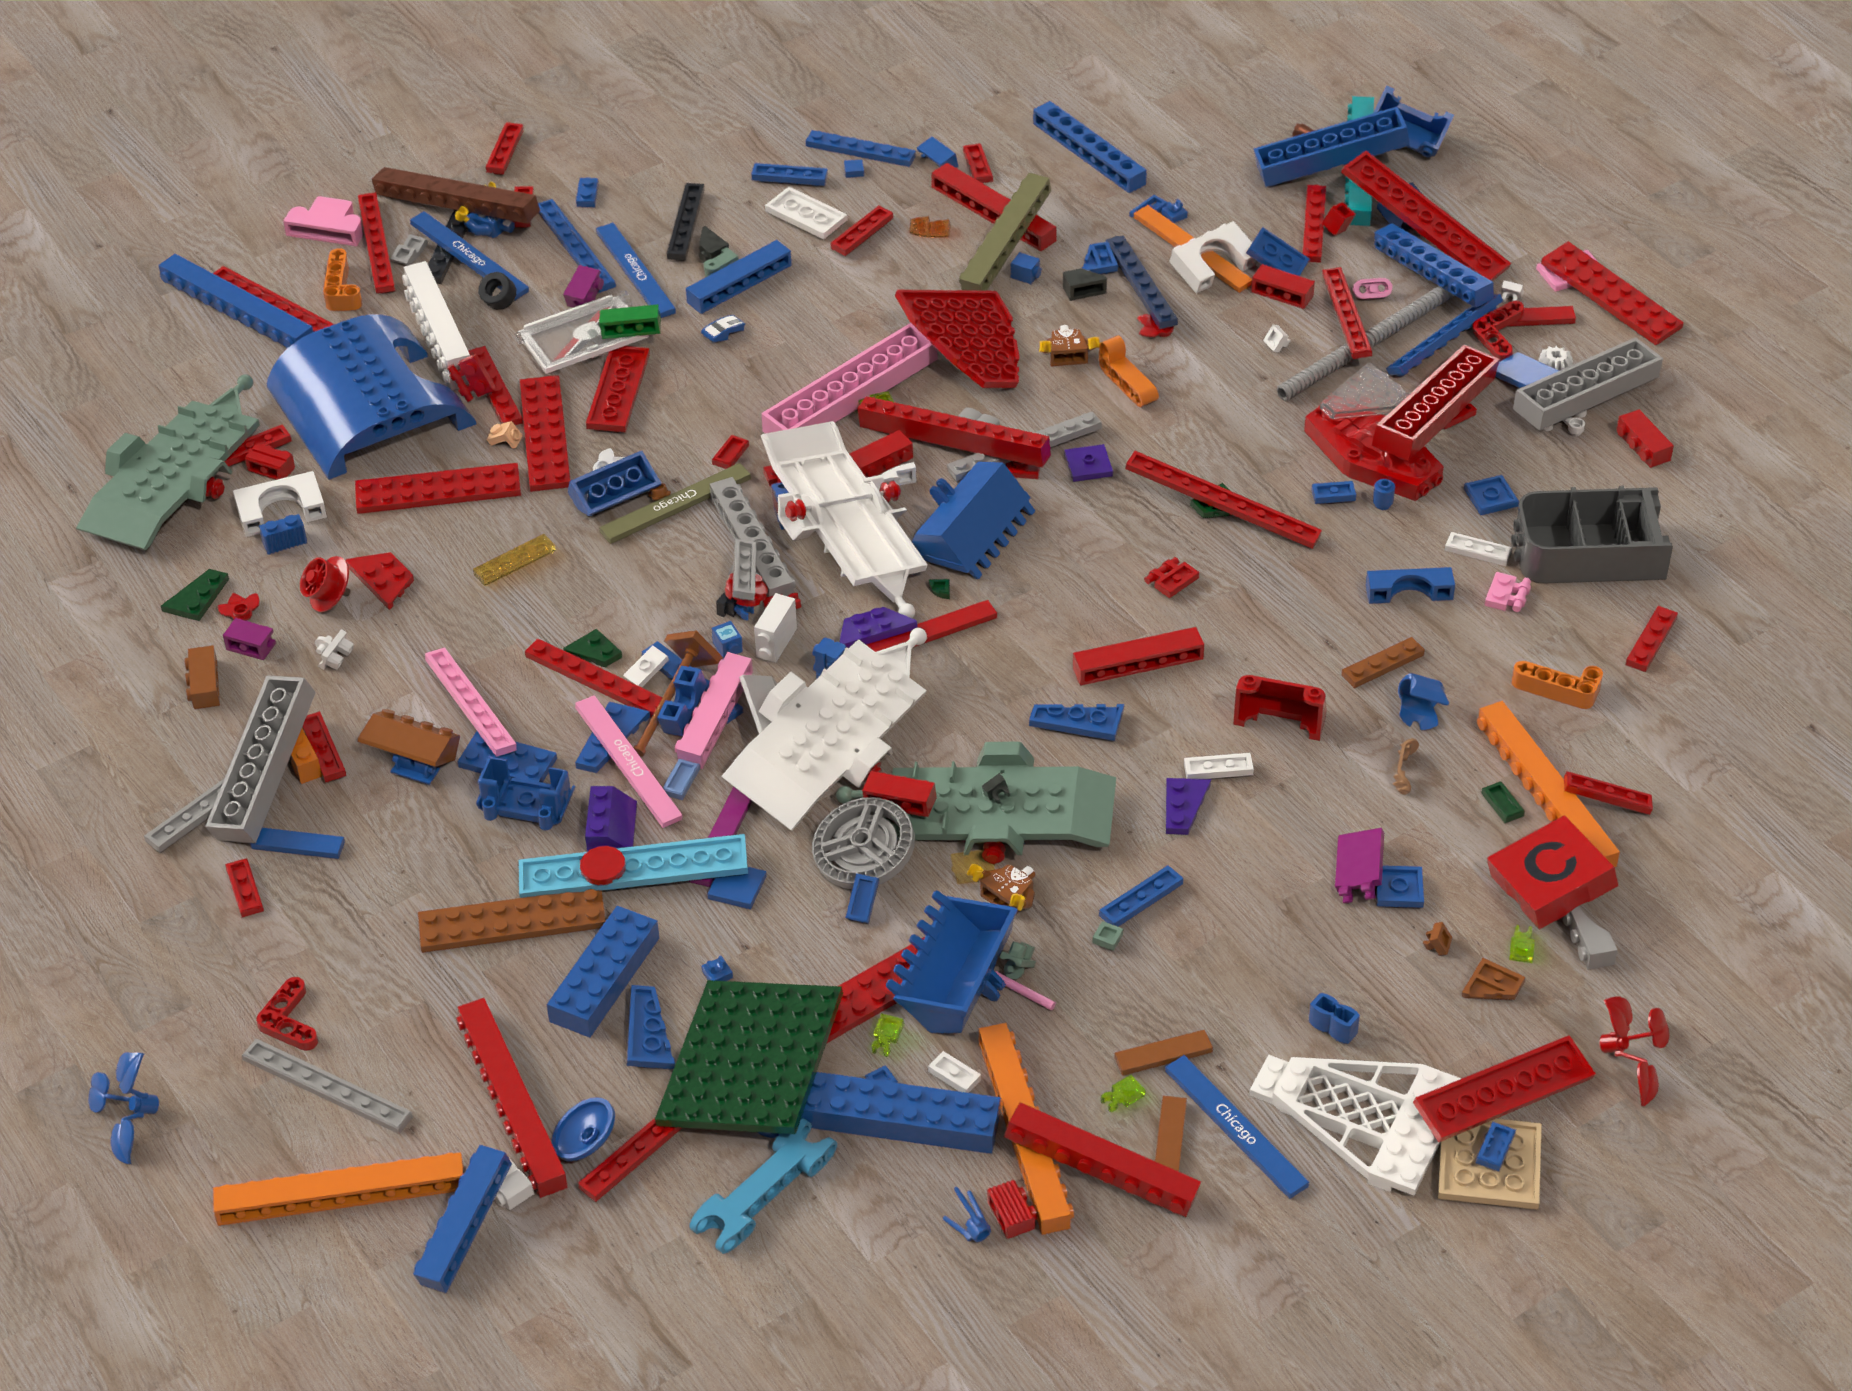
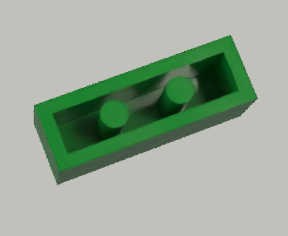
M659 304L600 310L599 325L602 339L661 334Z

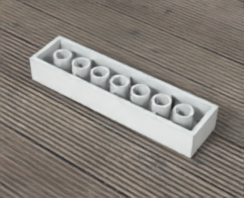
M424 261L405 266V275H402L404 286H407V290H404L407 302L411 301L412 313H415L417 324H421L422 335L427 336L428 348H431L433 359H437L439 372L443 371L444 383H448L451 390L459 389L456 382L450 378V372L447 367L454 364L457 370L461 369L458 362L469 357L470 354L427 262ZM465 375L462 376V379L464 380L465 384L468 385L469 382L467 378L465 377Z

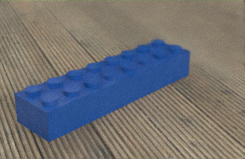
M1397 106L1254 148V154L1264 185L1268 187L1319 171L1329 170L1340 165H1346L1365 151L1374 156L1409 146L1410 142L1407 126Z
M817 1072L801 1119L804 1118L809 1121L813 1129L992 1154L1001 1115V1097Z

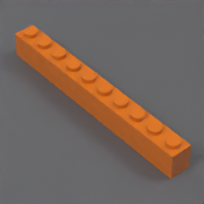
M1502 700L1480 708L1477 719L1479 729L1484 731L1491 745L1497 748L1501 758L1510 765L1513 774L1519 777L1524 788L1529 790L1534 797L1536 804L1545 811L1547 818L1553 822L1565 815L1614 867H1617L1620 851L1576 794L1564 791V779Z
M1007 1023L979 1028V1046L996 1097H1001V1113L1007 1128L1019 1102L1039 1111L1040 1109L1038 1106H1034L1033 1101H1035L1032 1087L1027 1086L1028 1074L1026 1068H1021L1022 1057L1020 1050H1015L1014 1047L1016 1045L1014 1032H1009ZM1011 1141L1031 1204L1037 1214L1041 1235L1071 1229V1218H1074L1072 1204H1067L1066 1186L1064 1183L1061 1184L1059 1180L1061 1178L1059 1165L1054 1164L1052 1158Z
M458 1152L430 1157L423 1156L416 1159L397 1160L381 1164L374 1163L367 1166L348 1167L332 1171L325 1170L318 1173L298 1174L283 1178L275 1177L268 1180L213 1187L215 1218L217 1225L222 1226L455 1192L459 1186L460 1177L462 1174H465L462 1154Z

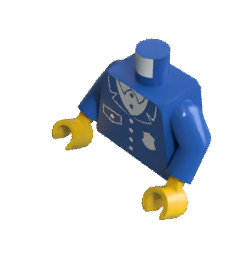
M490 181L488 186L496 188L495 183ZM461 206L455 214L456 220L464 221V224L468 227V232L474 233L476 236L497 238L503 231L511 233L515 227L514 222H511V220L475 213L468 215V209L464 206Z

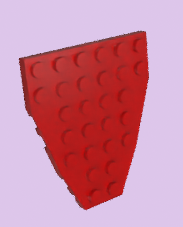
M897 289L894 296L908 320L952 364L980 387H1017L1019 383V367L1017 366L1019 350L1017 340L1013 337L1015 333V328L1011 326L1013 318L997 291Z

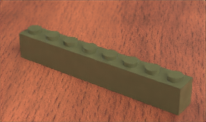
M1029 172L1026 178L1021 181L1020 187L1017 192L1013 193L1011 201L1004 207L1000 218L996 219L994 227L987 233L986 239L978 247L977 253L970 259L965 271L960 274L959 282L962 290H988L1051 193L1050 179L1048 177Z

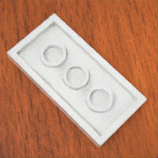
M791 187L786 188L765 205L766 212L821 239H825L847 221V214Z

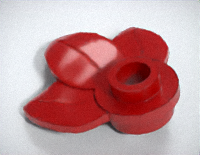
M1143 314L1137 317V320L1144 326L1139 331L1141 336L1168 337L1174 330V326L1159 329L1150 314Z
M232 593L228 604L218 605V611L223 616L232 617L233 620L237 618L247 621L252 617V611L259 606L260 599L257 593L249 595L246 599L236 593Z

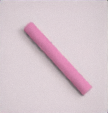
M995 971L1004 980L1005 987L1049 1010L1054 1009L1056 1004L1054 1001Z

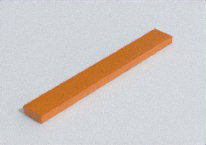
M1149 205L1134 213V218L1174 247L1186 244L1194 238ZM1207 251L1201 254L1202 259L1215 273V276L1240 293L1252 286L1251 277L1214 251Z

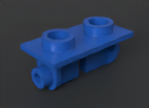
M394 754L392 761L395 762V765L390 772L430 785L440 771V768Z

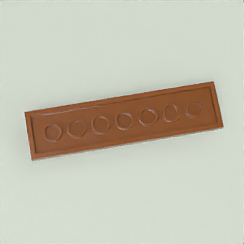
M588 889L584 892L539 895L418 912L422 953L600 929L606 921L602 890Z

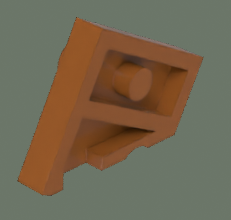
M1482 958L1463 989L1462 997L1515 1000L1525 983L1526 977Z

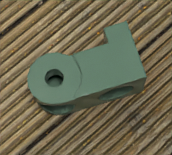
M725 247L721 250L719 256L704 262L705 277L739 260L738 255L728 247Z

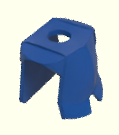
M1414 673L1406 675L1400 681L1398 686V694L1401 699L1399 716L1407 726L1411 727L1413 722L1419 723L1420 730H1428L1438 726V717L1434 710L1437 703L1449 705L1442 682Z

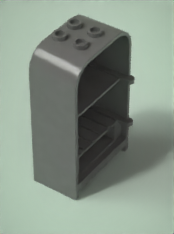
M1619 486L1618 489L1576 490V487H1571L1570 490L1534 491L1523 495L1519 500L1517 519H1514L1513 523L1515 533L1511 536V545L1516 547L1514 551L1515 562H1519L1522 574L1536 583L1666 580L1673 545L1670 543L1669 535H1662L1658 522L1661 509L1658 488H1624V486Z

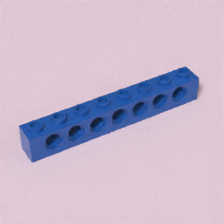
M1048 101L1033 109V124L1123 190L1131 193L1146 185L1147 170L1062 110L1059 106Z
M1393 223L1374 232V244L1377 250L1476 308L1494 299L1493 282Z

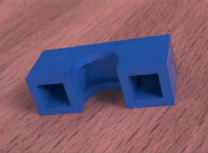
M687 666L680 667L673 682L676 689L674 702L665 700L657 717L663 732L667 734L684 735V728L687 723H690L693 711L698 706L707 686L702 670Z

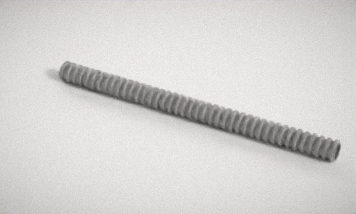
M1437 286V288H1434L1429 293H1426L1416 301L1408 304V306H1405L1365 331L1371 348L1455 295ZM1344 344L1339 349H1336L1326 357H1323L1313 365L1278 385L1277 393L1279 397L1284 401H1288L1353 360L1348 344Z

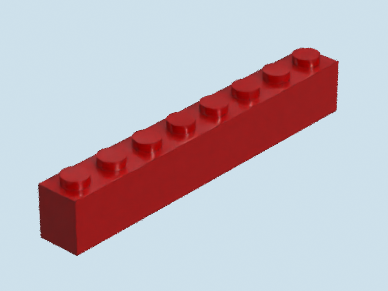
M945 163L931 173L933 189L995 224L996 219L1000 218L1004 207L1011 201V199L949 163ZM1036 215L1020 240L1042 252L1056 242L1057 226Z
M1019 1102L1005 1133V1138L1014 1143L1021 1144L1037 1153L1055 1159L1082 1173L1089 1174L1105 1183L1114 1185L1184 1217H1187L1201 1184V1181L1021 1102Z

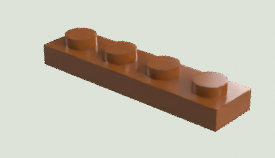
M1410 637L1342 669L1341 675L1355 689L1424 656L1425 649L1413 637Z

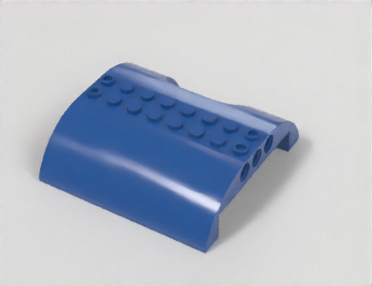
M380 314L363 315L308 334L284 351L268 376L267 388L328 480L347 473L344 459L345 454L448 416L458 431L476 425V420L454 391L442 384L420 378L405 364L395 350V347H399L409 363L426 358L428 354L408 326L396 318Z

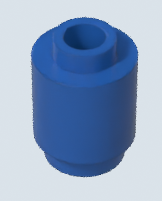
M1381 479L1375 483L1373 502L1376 508L1387 510L1393 504L1395 484L1392 481Z

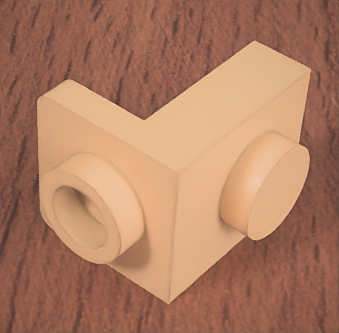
M510 421L494 425L490 429V434L486 440L491 446L507 441L511 448L514 449L517 448L522 434L513 422Z

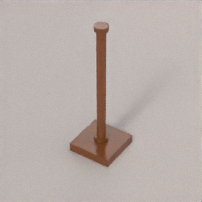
M697 630L667 634L664 640L682 659V662L639 743L633 747L640 757L645 755V748L659 724L657 717L665 700L671 701L676 692L673 682L680 667L716 665L723 658Z

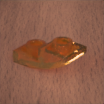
M929 216L916 217L910 220L909 232L921 237H949L951 224L949 219L931 222Z

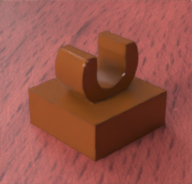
M1443 922L1434 923L1433 929L1426 932L1429 940L1423 941V944L1427 950L1435 949L1439 956L1448 955L1453 937Z

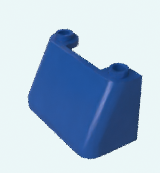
M1386 85L1373 113L1398 106L1408 130L1410 145L1405 147L1417 151L1425 157L1435 156L1449 129L1454 114L1446 111L1443 116H1438L1439 113L1436 112L1434 116L1428 115L1401 103V97L1398 96L1396 98L1393 94L1395 89Z

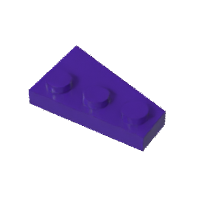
M1166 779V834H1189L1200 805L1203 804L1205 794L1211 786V779Z

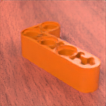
M341 248L334 249L329 253L323 288L326 308L330 311H353L362 307L360 288L353 284L347 285L349 265L347 253Z
M1117 335L1100 343L1099 365L1102 371L1138 407L1145 406L1159 399V393L1155 385L1126 358V345L1121 336Z
M1518 661L1514 665L1511 683L1519 690L1581 709H1589L1594 705L1600 692L1603 671L1597 666H1588L1584 669L1581 677H1577L1528 661Z

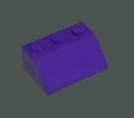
M590 786L585 833L587 852L599 846H610L616 849L633 847L637 801L614 786Z

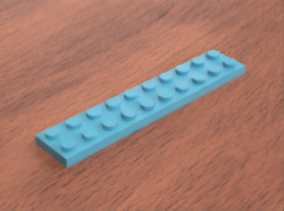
M745 834L617 848L625 857L626 870L621 878L612 880L613 883L608 885L591 884L582 876L580 861L587 852L520 859L519 895L520 898L565 892H584L588 889L610 890L748 874Z

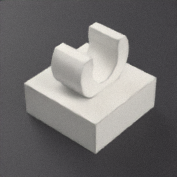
M1508 281L1503 282V302H1506V298L1509 296L1513 297L1512 301L1522 298L1524 292L1523 285Z
M1273 324L1263 341L1274 352H1280L1282 347H1287L1291 340L1288 339L1289 336L1278 325Z

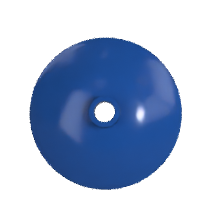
M595 1097L576 1104L566 1112L558 1122L552 1135L551 1143L557 1156L565 1161H576L592 1155L601 1148L609 1138L614 1127L615 1110L606 1099Z

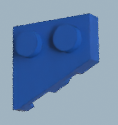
M1109 242L1090 244L1082 269L1098 274L1118 271V264Z

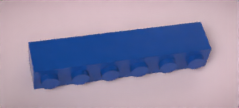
M778 240L769 243L687 287V303L700 314L714 308L792 266L791 250Z
M479 1145L477 1151L472 1154L465 1174H462L457 1190L450 1197L444 1215L439 1218L432 1238L426 1243L423 1256L414 1267L413 1275L420 1285L447 1293L512 1165L506 1152Z

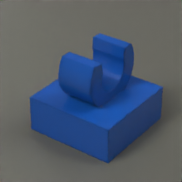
M1176 199V203L1173 204L1168 202L1167 206L1163 207L1161 214L1173 223L1188 217V212L1183 208V203L1179 199Z
M718 956L717 959L709 960L706 964L701 965L702 972L707 980L728 981L733 978V972L722 956Z

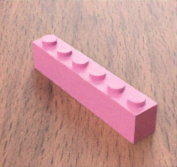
M727 652L725 658L720 660L716 675L711 677L707 692H703L699 707L694 709L690 724H686L682 739L676 743L675 752L677 753L678 760L683 759L700 764V769H703L728 721L729 715L744 690L739 677L742 675H752L753 673L751 658Z

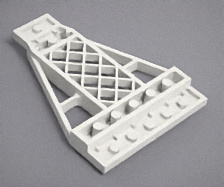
M1268 1055L1250 1089V1096L1271 1103L1281 1112L1294 1117L1367 1178V1184L1388 1192L1395 1188L1415 1195L1440 1142L1437 1141L1413 1101L1415 1097L1461 1078L1423 1064L1291 1057L1290 1061L1287 1062ZM1341 1071L1375 1072V1075L1371 1081H1365ZM1382 1073L1417 1075L1409 1092L1405 1095L1377 1085ZM1324 1083L1326 1089L1316 1092L1313 1085ZM1308 1087L1310 1094L1304 1095ZM1346 1091L1349 1098L1338 1100L1336 1094ZM1330 1096L1333 1102L1323 1105L1320 1098ZM1314 1100L1317 1107L1313 1108L1304 1103ZM1369 1100L1371 1106L1361 1109L1358 1102ZM1353 1104L1356 1111L1345 1114L1342 1107ZM1391 1108L1394 1115L1384 1117L1381 1111ZM1337 1109L1340 1115L1334 1116L1327 1112ZM1376 1113L1378 1119L1368 1122L1365 1116ZM1360 1118L1363 1124L1358 1125L1349 1120ZM1382 1126L1386 1133L1381 1134L1372 1129ZM1321 1127L1344 1135L1341 1142H1338ZM1349 1138L1380 1149L1372 1166H1367L1345 1148Z

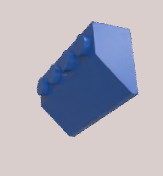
M641 450L569 482L568 494L578 510L591 516L661 485V481Z

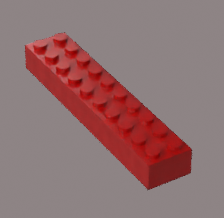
M1463 345L1377 424L1372 446L1379 448L1383 452L1393 454L1399 459L1409 461L1495 379L1500 359Z

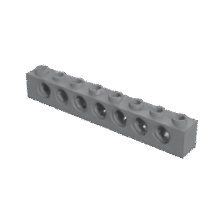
M733 477L710 483L711 500L734 541L735 539L756 542L755 574L762 576V581L768 588L766 597L774 596L775 593L783 594L784 596L794 593L793 588L796 587L793 576H789L785 562H781L778 550L773 548L770 536H766L764 526L758 522L755 510H751L748 498L743 496L741 485L736 484Z

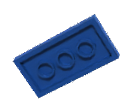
M476 731L457 762L459 768L482 773L488 758L508 760L510 779L513 777L543 783L549 773V767H552L557 760L556 752L515 742L516 751L496 757L478 731Z

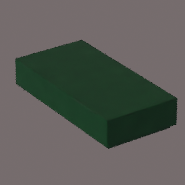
M1502 781L1482 788L1481 794L1504 823L1524 817L1525 810Z

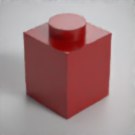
M1341 202L1331 207L1322 224L1330 233L1336 236L1347 230L1356 213Z

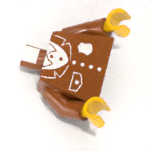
M1062 325L1058 330L1052 332L1051 338H1048L1046 341H1040L1039 352L1045 355L1050 354V366L1088 364V352L1099 348L1100 339L1099 337L1087 338L1082 335L1079 329H1070L1069 326Z
M971 864L967 875L973 876L972 880L974 882L980 881V896L992 904L1017 908V914L1022 909H1030L1032 907L1035 896L1032 879L1035 877V872L1031 867L1026 866L1019 871L1012 865H1006L1003 868L986 871L977 864Z

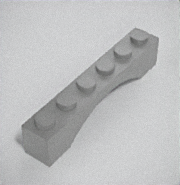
M1579 906L1563 916L1564 924L1570 929L1571 940L1578 947L1579 958L1581 961H1584L1587 969L1615 964L1617 948L1610 932L1590 920Z

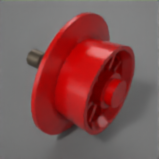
M334 556L327 560L317 557L306 566L300 579V591L303 596L309 598L314 610L326 612L333 608L343 595L349 596L351 590L347 588L349 579L348 563L339 556Z

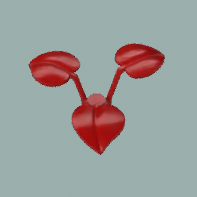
M1621 996L1607 998L1603 1002L1609 1011L1615 1032L1601 1035L1600 1048L1603 1053L1615 1052L1616 1057L1622 1056L1639 1062L1637 1078L1641 1106H1646L1657 1095L1659 1089L1656 1069L1653 1065H1648L1646 1059L1624 1053L1623 1051L1628 1049L1629 1040L1652 1036L1655 1048H1664L1668 1044L1670 1037L1665 1014L1660 1008L1651 1009L1648 1015L1650 1032L1627 1036L1630 1030L1629 1025L1633 1020L1629 1001Z

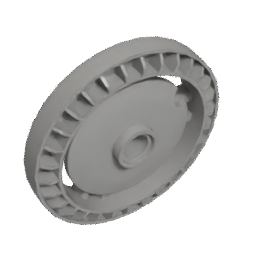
M860 798L842 804L823 819L814 834L812 853L821 874L834 885L853 889L856 873L879 878L880 885L896 876L908 863L915 846V833L908 815L897 804L882 798ZM882 816L894 821L900 827L898 845L897 834L893 825L888 820L882 818ZM834 860L840 868L834 866L830 861Z

